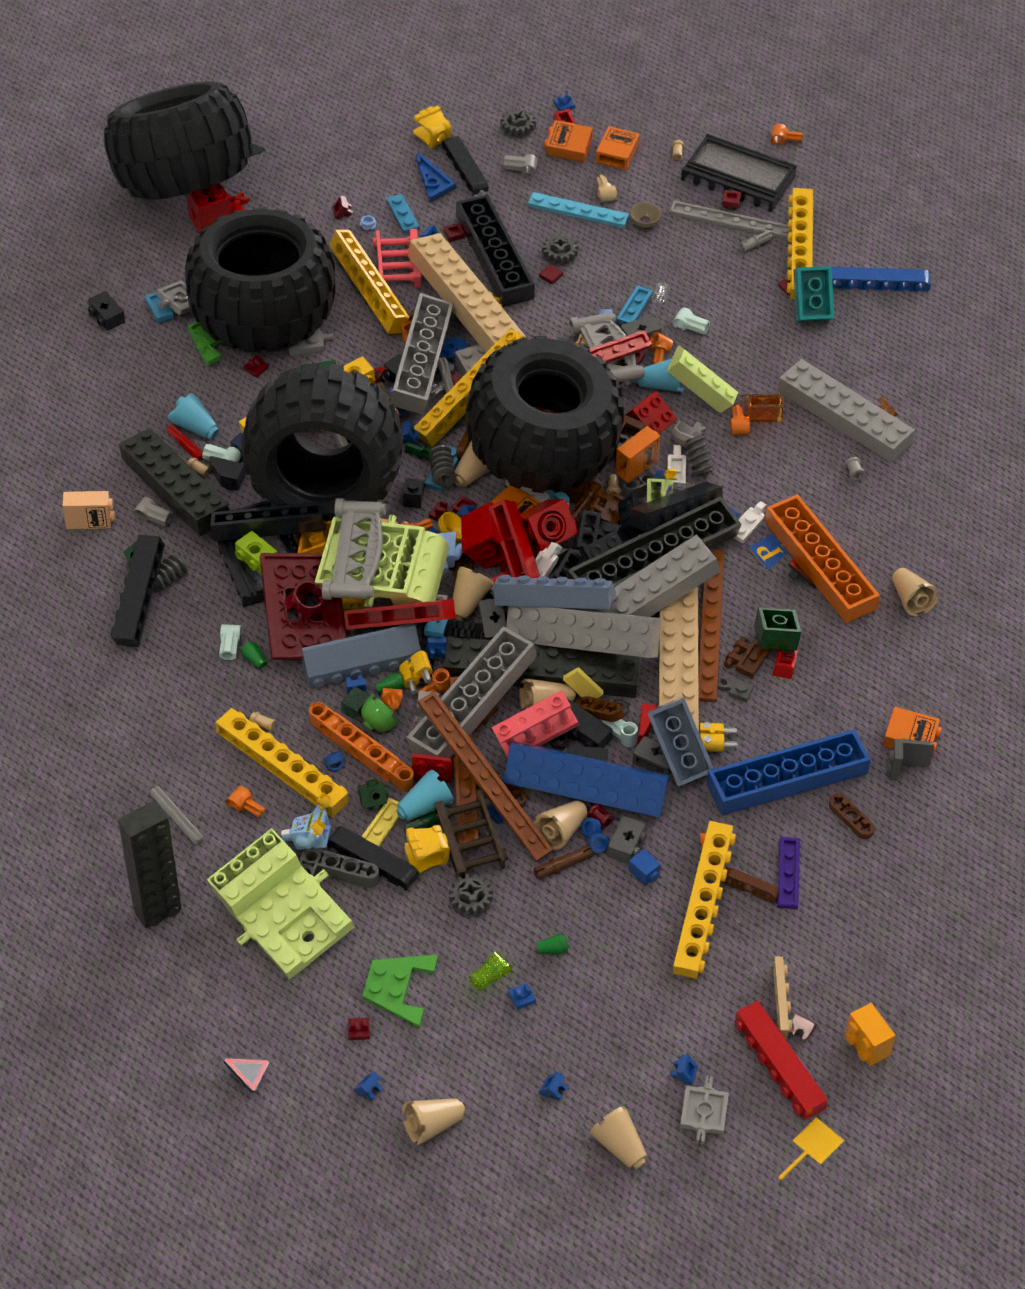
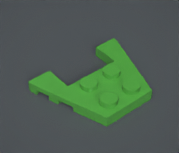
M200 322L188 325V332L206 365L210 366L221 360V354L213 347L223 342L214 340L202 329Z
M438 955L372 960L362 995L363 999L420 1028L424 1008L404 1005L403 1003L412 971L434 974Z

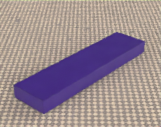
M780 837L777 908L798 909L800 838Z

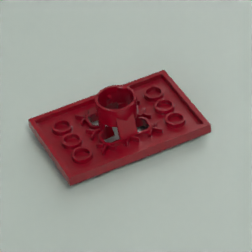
M261 553L259 556L271 660H303L302 648L346 638L341 598L332 597V600H324L322 598V588L315 583L323 553ZM285 592H292L287 597L285 596ZM308 592L317 595L319 603L316 606L310 607L301 604L307 603L306 595ZM292 608L299 612V621H290L288 619V612ZM320 608L322 621H313L311 619L312 614Z

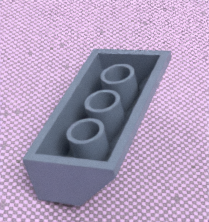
M683 696L647 713L678 787L705 776L709 770L714 769Z

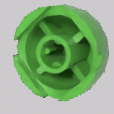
M371 694L362 705L361 715L365 720L363 724L370 731L375 729L378 732H387L394 728L400 722V719L398 717L394 719L392 717L393 711L380 699L373 700L374 695Z

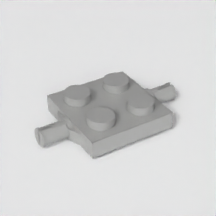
M178 281L157 290L156 296L162 300L158 302L160 309L168 306L178 315L191 311L184 282Z
M318 328L310 338L301 339L298 345L286 348L289 351V356L324 351V341L334 340L333 333L323 334L320 328Z
M709 1075L704 1077V1087L686 1086L680 1128L696 1131L695 1143L699 1144L701 1137L700 1145L705 1143L706 1133L723 1135L729 1092H722L712 1088L714 1077L711 1075L709 1083Z

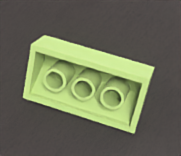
M680 345L677 347L667 372L716 411L722 413L731 407L735 402L738 392Z

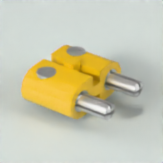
M425 651L416 652L410 657V662L406 660L399 666L404 686L409 688L412 695L417 693L415 686L421 682V677L425 683L431 682L432 668Z
M700 723L699 734L706 751L724 752V748L737 749V742L724 741V734L736 735L737 728H725L722 723Z

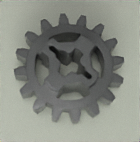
M512 108L511 112L506 110V114H502L501 129H504V133L510 132V136L516 134V137L519 135L524 137L525 133L530 135V131H534V127H536L535 115H532L531 111L527 113V109L521 110V108H518V110Z
M558 233V236L552 234L551 238L546 237V241H543L542 253L544 258L548 257V262L553 260L554 264L560 262V265L563 262L568 264L569 260L574 261L575 257L578 256L579 245H577V240H573L572 236L568 238L567 234H564V236H561L560 233Z
M466 874L465 879L459 876L458 883L453 881L452 888H449V902H452L453 909L458 907L459 914L462 911H465L466 916L470 912L476 916L477 911L483 914L484 907L489 909L490 902H493V888H490L489 881L484 883L483 876L480 879H477V874H474L473 878Z

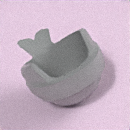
M679 420L672 430L674 442L685 448L684 445L688 443L685 441L702 436L701 432L706 430V427L702 426L700 422H696L691 427Z

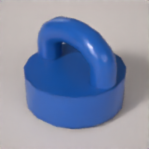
M340 751L323 757L327 770L331 772L339 771L345 764ZM340 762L338 766L331 767V764Z
M594 818L585 819L581 827L582 834L589 838L595 832L602 833L600 822Z
M595 832L588 838L587 845L593 852L602 853L608 848L609 841L604 834Z

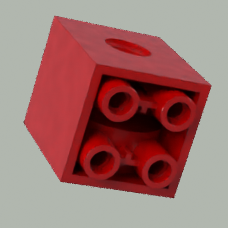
M221 183L186 194L188 216L199 234L206 225H213L215 219L232 214L230 197Z
M547 499L520 514L532 552H540L545 548L548 549L551 542L559 544L578 533L577 523L572 518L570 506L565 499Z
M491 501L461 517L462 552L483 569H488L506 559L489 509L493 505Z

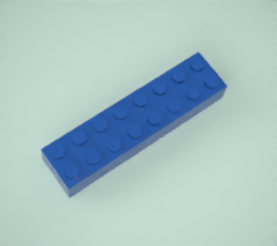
M854 729L709 770L706 785L720 814L725 815L868 774L871 759Z
M514 741L510 745L503 783L660 817L669 775Z

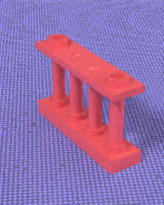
M410 229V236H407V238L380 239L379 230L376 231V238H373V248H377L378 269L385 282L410 281L414 282V288H421V272L411 260L409 262L382 263V258L408 257L409 248L408 250L381 251V246H410V240L418 239L417 229ZM383 270H413L410 274L383 275Z
M561 690L493 726L492 729L508 758L510 745L514 741L539 747L579 726V723L571 710L569 701Z

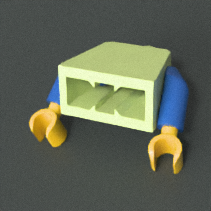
M677 469L658 470L654 474L655 479H647V502L673 493V481L671 480H677Z

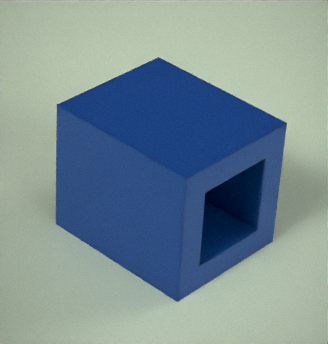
M643 849L629 860L628 871L644 885H647L649 882L654 883L660 877L661 864Z

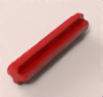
M174 424L167 426V433L193 458H197L198 461L203 460V451Z

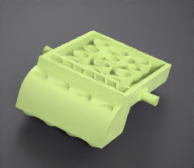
M389 515L387 523L381 522L383 535L382 553L377 571L370 586H374V597L366 599L364 606L372 608L374 598L377 597L390 598L393 605L436 601L449 551L447 541L436 533L425 531L424 527L395 524L397 517ZM333 517L315 583L320 585L321 588L324 580L333 581L342 522L340 517ZM364 520L356 524V526L363 531L370 530L369 524L371 521ZM362 536L353 542L362 548L367 547L369 536ZM361 552L350 558L359 564H363L366 561L364 557L367 553ZM359 568L348 575L360 581L363 579L362 573L364 569Z
M272 828L207 879L214 893L245 930V933L236 939L240 946L250 938L256 941L289 979L302 971L355 928L352 920L319 884L329 876L328 873L323 869L315 877L310 875L301 866L297 855ZM306 935H314V939L312 941H304V937Z

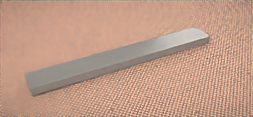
M673 201L669 211L670 215L758 234L770 231L772 237L788 240V232H791L786 224L679 201Z

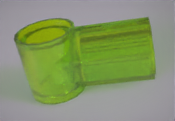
M494 952L486 959L484 965L469 975V980L477 990L481 991L497 978L501 980L502 976L506 973L509 974L513 967L499 952Z

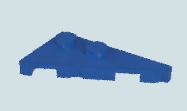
M416 154V161L430 202L456 188V183L422 154Z

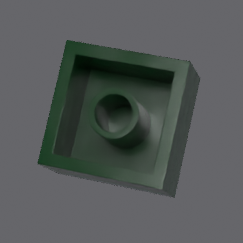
M758 607L754 628L759 647L785 651L797 650L801 628L796 610Z

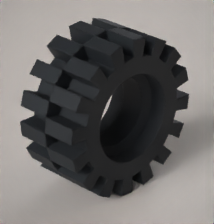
M448 619L446 634L480 639L482 623Z

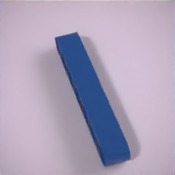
M832 267L833 289L835 287L840 289L857 288L859 290H925L927 292L931 288L930 273L927 270Z

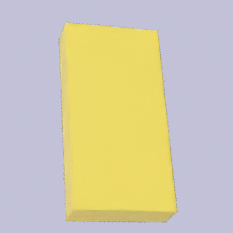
M579 667L563 677V680L581 697L599 698L603 695L604 690Z

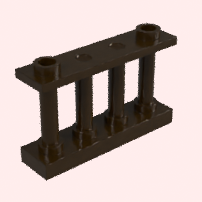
M481 790L477 791V801L456 807H444L443 801L434 803V812L439 826H441L443 833L446 835L450 849L449 856L457 879L459 876L465 879L466 872L471 868L496 861L499 862L501 870L505 869V861L508 860L506 850L501 849L487 809L489 808L488 799L486 796L483 797ZM480 808L483 818L456 826L454 824L450 825L449 819L451 816ZM483 826L487 828L489 836L464 843L456 842L455 836L458 833ZM492 843L495 851L494 854L466 861V859L462 860L461 854H463V851Z

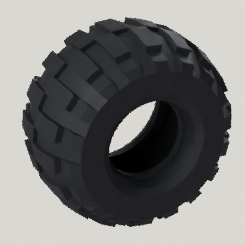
M195 82L178 85L130 100L117 107L108 115V125L103 131L104 147L117 182L121 188H127L130 196L140 199L170 198L217 185L243 170L248 164L249 152H252L251 132L245 110L238 96L230 92L226 84L218 82Z
M266 208L234 211L231 215L215 219L213 225H206L195 239L193 247L190 246L187 254L185 283L188 304L197 323L200 322L202 329L214 340L224 342V345L233 349L242 348L246 352H256L257 350L272 352L278 351V348L282 347L290 348L298 345L299 340L308 339L315 334V331L321 327L324 320H327L331 313L336 293L335 264L329 244L326 243L325 237L313 224L307 223L305 218L297 214L291 215L285 210H268Z
M535 336L531 340L525 338L514 340L507 346L504 345L490 354L485 364L482 363L472 381L465 419L468 440L472 441L473 452L482 464L487 465V469L498 479L505 478L508 480L509 485L518 489H521V487L530 488L535 493H544L546 490H553L554 493L571 489L572 486L576 488L591 481L597 472L601 473L618 446L624 422V398L622 397L621 386L613 372L606 365V362L600 356L594 357L590 353V349L581 344L576 346L569 343L568 339L560 337L557 340L547 339V336ZM533 407L546 408L558 413H547Z
M319 363L304 365L302 371L297 367L282 372L274 382L270 380L250 406L246 416L241 443L243 464L246 475H250L251 486L258 495L260 494L263 499H267L268 505L281 506L323 502L328 522L333 520V517H336L335 501L337 498H344L346 501L377 502L379 499L383 500L388 494L399 472L403 434L399 416L394 404L389 403L387 393L374 382L369 384L368 377L355 370L349 373L344 371L343 366L331 364L330 368L320 367ZM311 429L326 430L347 438L351 443L337 449H321L304 442L296 432Z

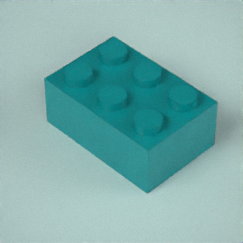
M832 266L797 267L794 269L796 322L834 319Z

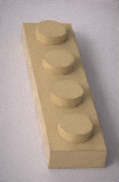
M775 957L773 973L778 1030L787 1040L788 1033L792 1032V1020H788V1014L791 1013V1003L786 998V996H789V983H785V977L788 976V967L784 965L783 957Z

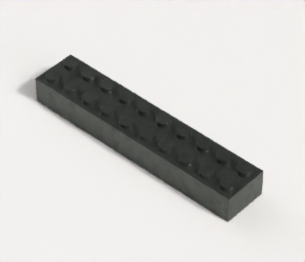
M720 496L569 569L566 578H586L587 580L603 578L606 581H612L615 587L695 535H698L707 548L711 549L736 537L742 524Z
M448 636L444 669L449 672L450 677H459L491 640ZM534 644L537 657L512 685L523 687L524 683L521 682L524 679L567 684L563 680L564 675L579 667L604 690L603 695L636 698L640 657Z

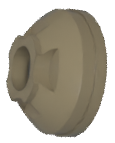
M643 202L632 207L630 216L635 225L641 228H650L660 221L661 211L656 205ZM643 218H647L650 220V222L643 223L640 220Z

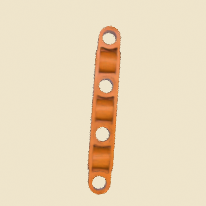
M315 702L310 705V723L320 730L322 734L399 790L409 791L414 786V772L408 765L325 704Z

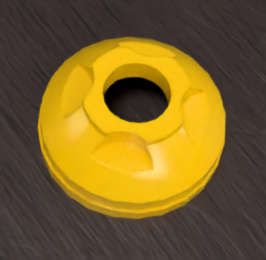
M445 512L438 521L440 533L456 532V542H462L461 518L455 513Z

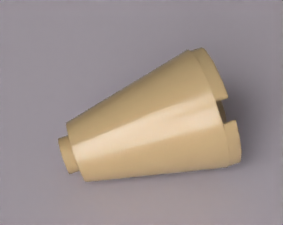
M472 441L454 470L456 476L454 483L458 486L466 487L490 471L487 469V465H483L473 452Z
M460 567L457 572L452 598L454 599L456 615L454 619L467 620L476 609L478 602L485 597L493 586V580L480 573H474L471 569Z
M900 568L894 572L892 576L893 583L902 605L909 615L916 617L919 616L916 613L921 611L928 613L934 608L938 601V590L934 585L907 568Z
M524 679L521 682L524 683V686L519 689V700L522 709H527L561 690L566 698L572 702L575 699V691L568 684Z
M573 801L540 813L536 816L534 825L546 841L551 844L552 849L558 850L565 846L587 817V808L580 801Z
M456 1098L408 1101L403 1105L402 1114H406L407 1120L403 1121L404 1127L412 1142L417 1141V1145L423 1144L462 1120L465 1114V1106Z
M625 1106L619 1107L606 1115L600 1125L597 1123L590 1130V1134L629 1169L633 1167L638 1169L646 1163L645 1158L647 1154Z

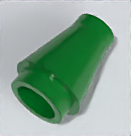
M249 641L241 648L242 656L258 669L267 665L268 662L265 660L257 643Z
M393 673L380 682L375 683L378 694L382 693V688L401 689L405 687L400 673Z
M557 934L537 942L539 954H564L563 952L568 951L566 935Z

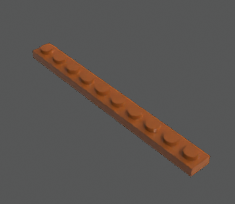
M709 549L716 557L721 572L705 581L703 586L698 701L716 702L724 550Z
M450 677V687L459 677ZM472 732L469 735V738L474 743V735ZM454 754L456 804L459 806L477 801L476 782ZM478 809L457 814L458 825L478 820ZM479 828L458 833V842L460 843L479 838Z
M433 691L417 702L418 706L533 860L537 862L551 853L552 847L436 692Z

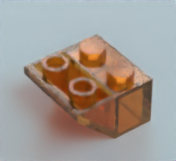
M781 393L743 394L745 417L749 418L750 422H782L784 405Z

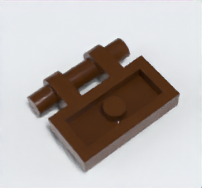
M599 487L594 492L593 501L589 503L587 510L601 513L600 523L606 521L617 524L620 518L618 503L625 498L613 491L608 496L604 494L605 489ZM599 503H604V507L600 506Z
M741 637L734 644L733 651L727 654L724 666L730 668L732 664H737L735 671L753 678L769 655L770 649L760 648L755 640L749 645L747 644L748 639ZM740 652H745L743 656L739 655Z

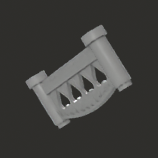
M609 312L579 319L578 317L569 318L571 334L577 335L582 333L589 349L602 345L607 339L616 340L626 336L615 324L616 317L614 313ZM602 328H607L608 333L610 334L607 335L597 332L600 331ZM635 353L606 363L618 382L639 379L644 376L643 366L636 365ZM619 360H625V364L627 366H619L613 364H615Z
M344 498L336 499L335 516L342 517L333 581L324 580L322 584V598L324 600H332V597L359 599L374 597V586H370L381 558L383 535L380 516L386 515V504H382V502L346 501ZM370 519V530L363 531L356 526V524ZM362 536H369L367 547L362 548L353 542ZM361 552L367 553L364 557L366 561L363 564H359L350 558ZM362 568L364 569L362 580L357 581L348 575Z

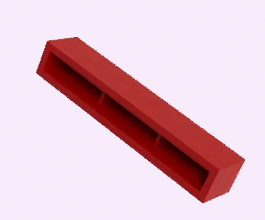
M503 499L490 506L489 509L511 576L541 577L516 502Z
M454 599L344 611L346 630L456 618Z
M759 1001L736 1011L734 1021L736 1029L744 1033L748 1046L751 1049L754 1048L758 1053L757 1058L759 1062L767 1066L770 1078L774 1082H778L784 1098L790 1099L795 1114L797 1116L801 1115L805 1121L826 1110L828 1099Z

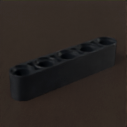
M455 136L442 140L443 150H446V155L449 160H452L456 171H459L461 179L466 182L465 185L472 192V196L488 192L489 186L486 178L460 137Z
M338 826L328 838L327 846L330 849H336L337 853L343 856L375 864L379 869L380 877L387 878L388 882L397 887H403L404 891H407L419 876V871L413 865L343 826Z

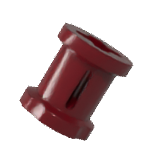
M595 804L588 812L589 818L597 819L600 822L601 829H605L614 820V815L608 814L601 804Z

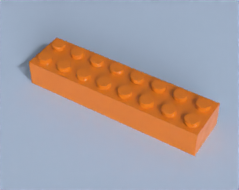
M798 494L766 508L765 523L845 623L878 609L879 593Z

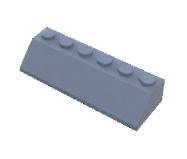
M501 575L494 583L495 605L609 610L616 596L612 581H606L603 578L587 580L586 578L568 579L566 577L549 579L546 576L530 578L529 576L511 577L510 575Z
M415 623L302 648L303 671L308 687L321 688L330 683L339 684L346 680V677L356 680L358 675H377L382 671L397 670L404 661L408 660L410 662V657L416 652L421 651Z

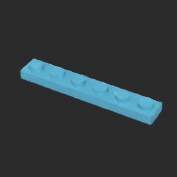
M535 192L532 193L528 202V207L624 229L629 219L628 213Z

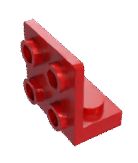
M657 391L647 396L625 414L643 422L658 434L677 420L675 414Z
M412 754L414 778L420 780L429 770H434L438 773L437 779L440 782L444 780L445 783H452L455 767L452 758Z

